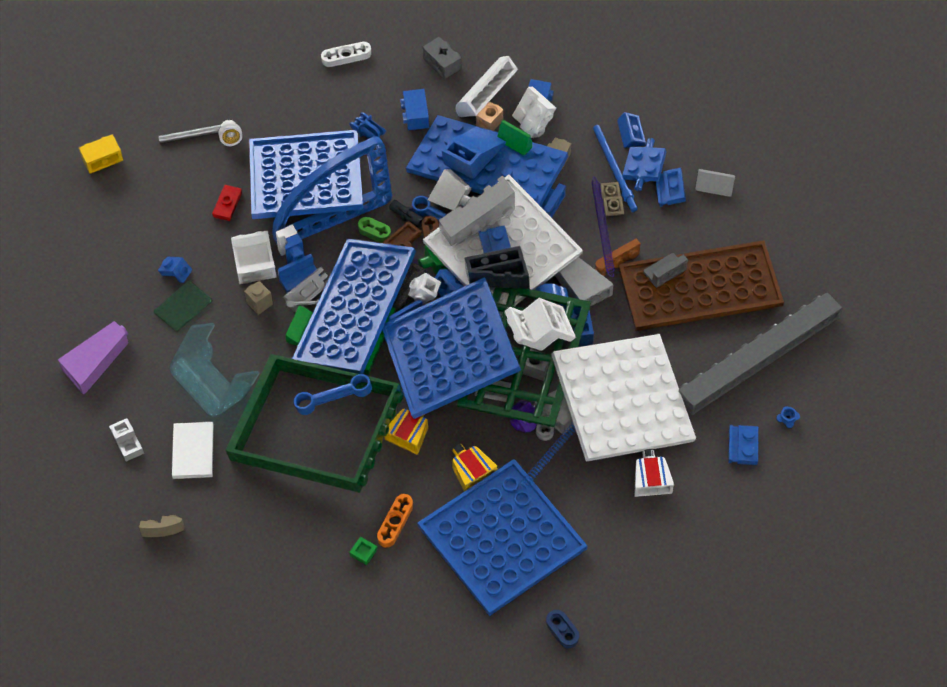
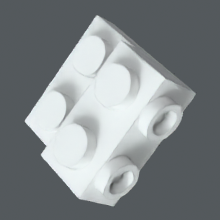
M532 86L527 88L512 116L521 124L520 128L531 135V138L540 137L545 132L548 122L553 118L556 107Z

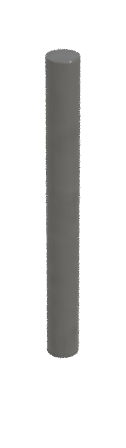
M221 125L159 136V141L164 143L218 133Z

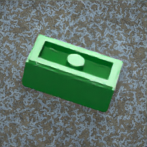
M505 120L501 121L497 137L506 141V146L522 155H526L533 147L531 135Z
M299 305L286 333V343L298 346L313 312Z

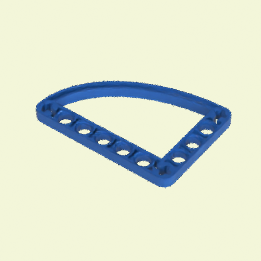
M372 137L343 151L318 167L296 186L276 214L272 229L273 239L276 244V232L286 228L285 225L289 216L305 195L326 177L365 154L368 157L373 191L363 194V204L369 201L366 205H363L364 209L351 210L349 212L318 213L293 223L295 230L303 228L298 232L300 238L303 239L386 205L391 201L392 191L386 149L381 138Z

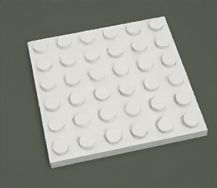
M507 175L505 179L515 192V210L511 215L498 219L495 224L482 228L481 232L505 225L511 247H521L529 273L530 289L535 290L536 287L543 285L579 257L583 250L510 175ZM437 228L423 239V243L464 286L469 285L464 258L483 254L478 233L466 237L463 242L451 246L440 229ZM490 287V290H491V292H492V295H493V292H494L495 287ZM502 292L500 304L506 305L509 293ZM517 295L513 306L526 297Z
M660 334L553 351L552 358L586 462L641 452L646 449L690 443L696 440L682 396L678 392L679 388Z

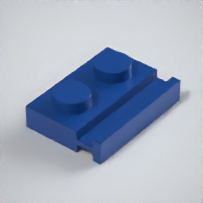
M676 168L663 171L659 181H656L660 207L664 204L671 205L685 202L682 169Z
M505 225L490 228L483 232L478 231L483 253L511 248Z
M729 426V463L758 464L757 426Z

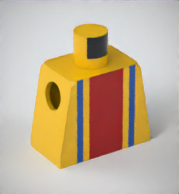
M402 409L390 422L389 432L387 436H384L385 440L418 455L428 430V420L424 418V415L414 419L409 410Z
M459 444L452 450L456 456L452 459V468L464 492L497 471V465L477 446L466 450L462 444Z

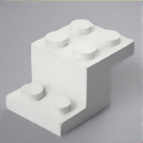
M538 298L523 311L512 307L505 310L507 322L514 333L513 337L519 344L542 351L558 338L569 342L576 338L563 306Z

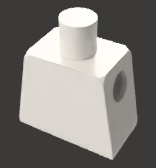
M444 169L428 200L451 210L459 206L465 207V203L470 199L468 194L471 191V187L452 170Z

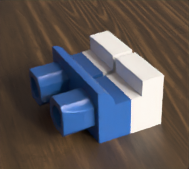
M293 224L276 232L278 251L281 256L286 254L287 264L304 257L303 242Z

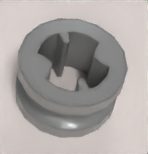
M538 424L536 428L537 437L543 441L550 440L554 435V427ZM542 429H549L548 432L545 431L544 433H542Z

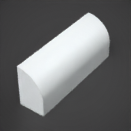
M509 56L498 58L456 104L455 108L459 117L476 116L515 74L518 69Z

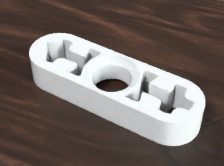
M359 42L324 50L321 53L322 64L326 67H333L368 59L371 56V46L367 42ZM349 52L351 55L344 57L342 53Z

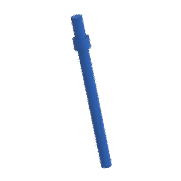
M595 125L593 130L617 182H619L622 191L621 195L624 201L627 202L631 212H635L638 208L634 201V195L623 178L600 126Z

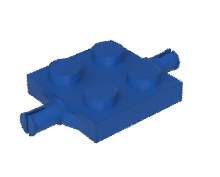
M650 138L647 139L646 147H630L623 178L624 180L636 181L634 187L636 191L642 190L644 182L659 181L666 149L653 148L655 142L653 138L651 140Z

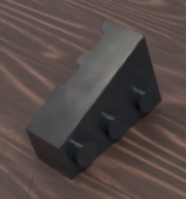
M520 246L464 258L469 284L485 277L489 287L530 289L529 273Z

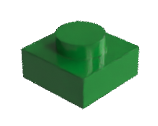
M360 537L350 550L349 555L367 565L378 548L373 543Z

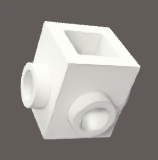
M424 273L411 281L408 295L414 298L415 301L420 299L423 304L427 303L430 300H434L441 282Z

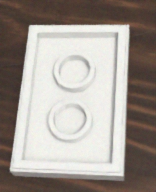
M213 422L174 424L173 479L213 477Z

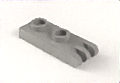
M319 267L283 297L284 300H292L293 302L312 300L324 290L328 280L325 282L323 280L328 275L324 273L319 276L324 270L322 267ZM294 305L290 308L293 312H296L299 305Z

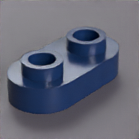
M560 610L549 612L546 617L548 629L563 647H575L579 642V631L564 612ZM557 620L560 622V624L555 625L553 624V621ZM570 636L572 640L568 641L565 637Z

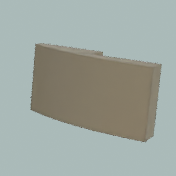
M619 182L600 183L605 216L623 215L624 209Z
M176 515L162 516L161 523L155 520L140 521L139 526L142 537L173 535L184 531L185 528L183 519Z

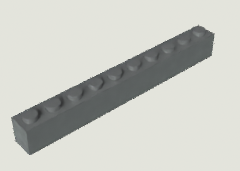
M828 292L822 296L818 295L810 304L801 306L795 314H789L778 325H772L766 333L757 335L749 344H743L734 354L730 353L720 363H714L705 373H699L691 382L682 384L678 392L682 396L685 408L691 415H694L840 318L842 307Z

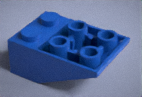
M479 127L473 128L452 138L441 150L444 164L474 179L506 144V141Z

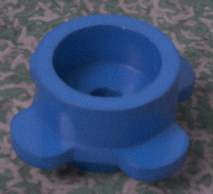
M784 407L776 419L778 422L786 424V427L792 428L794 422L800 419V414L791 407Z

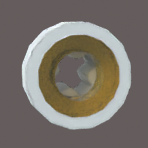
M232 120L224 121L219 129V138L222 144L235 146L240 143L243 137L240 126Z

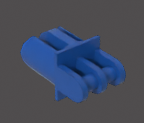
M363 112L360 114V117L355 118L354 122L349 123L353 130H357L359 137L363 135L367 139L372 137L380 138L386 133L383 127L372 120V115L368 116Z

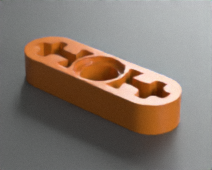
M401 494L396 497L377 533L378 543L382 547L388 548L395 544L413 509L411 496ZM407 501V505H404L401 513V503ZM392 517H399L401 522L393 525L390 523V519ZM390 529V538L383 540V536H387Z

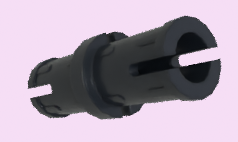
M395 199L391 202L389 209L400 215L402 220L410 221L417 228L422 226L424 217L415 213L411 207H406Z

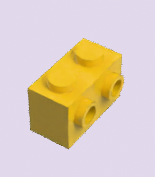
M113 134L79 147L82 160L89 174L123 161L121 149Z

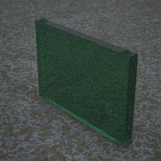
M188 280L157 307L154 313L178 332L213 300Z

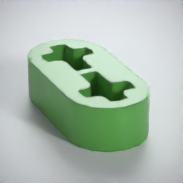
M363 217L358 222L360 234L382 243L391 236V230L388 225L370 217Z

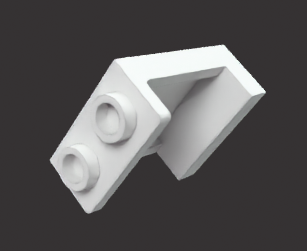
M258 231L252 234L231 237L239 284L276 278L268 231Z

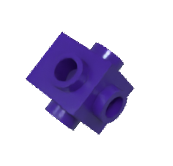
M521 400L512 409L534 414L535 406L531 405L530 402ZM512 418L510 421L515 430L522 432H531L537 425Z

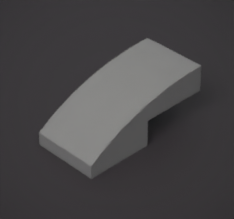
M127 418L109 426L125 461L144 454Z

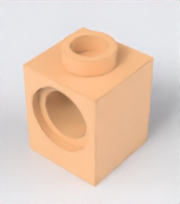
M489 101L476 115V126L494 131L503 120V109Z

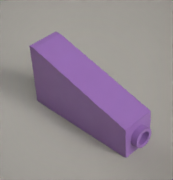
M114 321L58 359L61 370L82 394H85L127 346V330L124 326H119Z

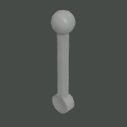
M319 299L317 301L297 302L287 300L286 306L290 308L294 305H317Z

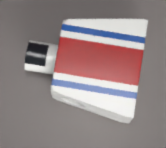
M652 449L644 450L642 452L643 458L636 460L634 496L672 494L674 483L665 458L655 457L654 450Z

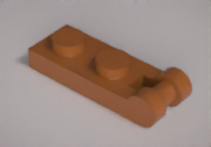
M637 238L611 252L614 268H618L619 264H623L629 259H634L640 254L641 243ZM604 257L596 261L595 270L605 277L607 266L605 265Z

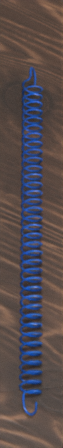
M568 428L567 430H565L568 431L569 434L573 435L572 432L568 430ZM566 432L561 435L566 434L567 437L571 438ZM560 436V438H558V442L562 446H564L563 443L559 441V439H561L564 443H566V441L563 440ZM553 444V446H551V450H552L553 452H554L555 450H553L552 447H554L556 450L558 449L557 447L554 446V444ZM546 452V454H544V458L547 460L548 458H546L545 455H547L548 457L550 455H548ZM539 460V462H537V466H538L539 468H540L541 466H539L538 463H540L542 466L544 465L543 463L540 462V460ZM532 468V470H530V474L534 477L535 475L532 474L531 471H533L535 474H536L537 472L534 471L533 468ZM525 476V478H523V481L521 482H524L527 486H529V484L525 482L524 479H526L529 483H531V481L528 480Z

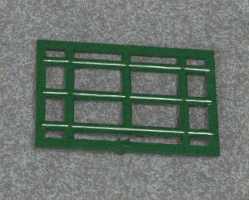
M495 287L493 297L498 311L503 312L501 318L505 329L508 324L505 310L509 307L521 311L525 309L513 306L517 295L533 299L541 298L549 302L567 305L565 309L570 325L576 327L574 331L576 338L571 341L569 349L579 347L591 301L532 289ZM502 292L509 293L506 305L499 303ZM574 307L581 308L578 319L571 318ZM556 339L553 351L562 349L564 339ZM523 345L522 349L513 347L515 355L520 356L518 363L521 371L514 374L511 387L507 388L490 384L478 390L475 401L467 400L469 394L459 398L457 407L555 428L564 392L559 381L555 398L547 396L556 369L552 355L530 351L531 347ZM527 358L549 362L540 394L518 390ZM486 391L507 395L504 408L482 403ZM515 397L537 402L534 414L513 410ZM545 404L552 405L549 417L541 416Z

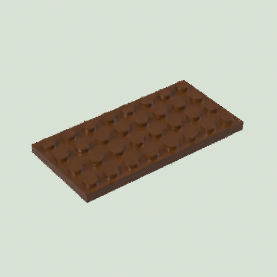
M765 240L684 253L688 259L687 270L657 288L644 274V269L664 257L619 264V272L635 331L782 307L784 305Z

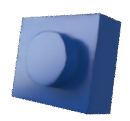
M167 257L158 269L162 276H175L180 283H184L192 271V268L182 257Z

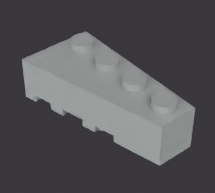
M504 176L498 178L499 183L492 188L490 185L483 189L484 192L479 197L473 196L468 199L465 207L461 208L459 206L439 220V229L451 246L463 242L466 237L477 234L482 228L488 225L491 226L498 219L513 213L515 210V192Z

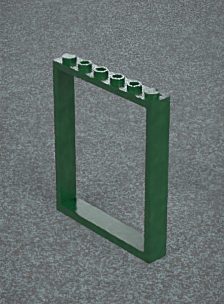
M270 354L225 450L230 461L360 493L362 487L367 484L370 469H373L375 465L376 454L381 451L382 440L389 432L391 419L395 418L396 407L403 399V392L399 383L369 377L372 385L371 392L389 396V399L356 476L353 479L243 451L279 371L339 385L349 384L351 379L358 375L352 372ZM360 382L355 386V388L362 389L366 387L368 383Z

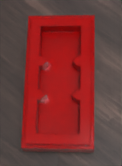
M224 185L212 213L213 217L231 221L241 197L242 189Z

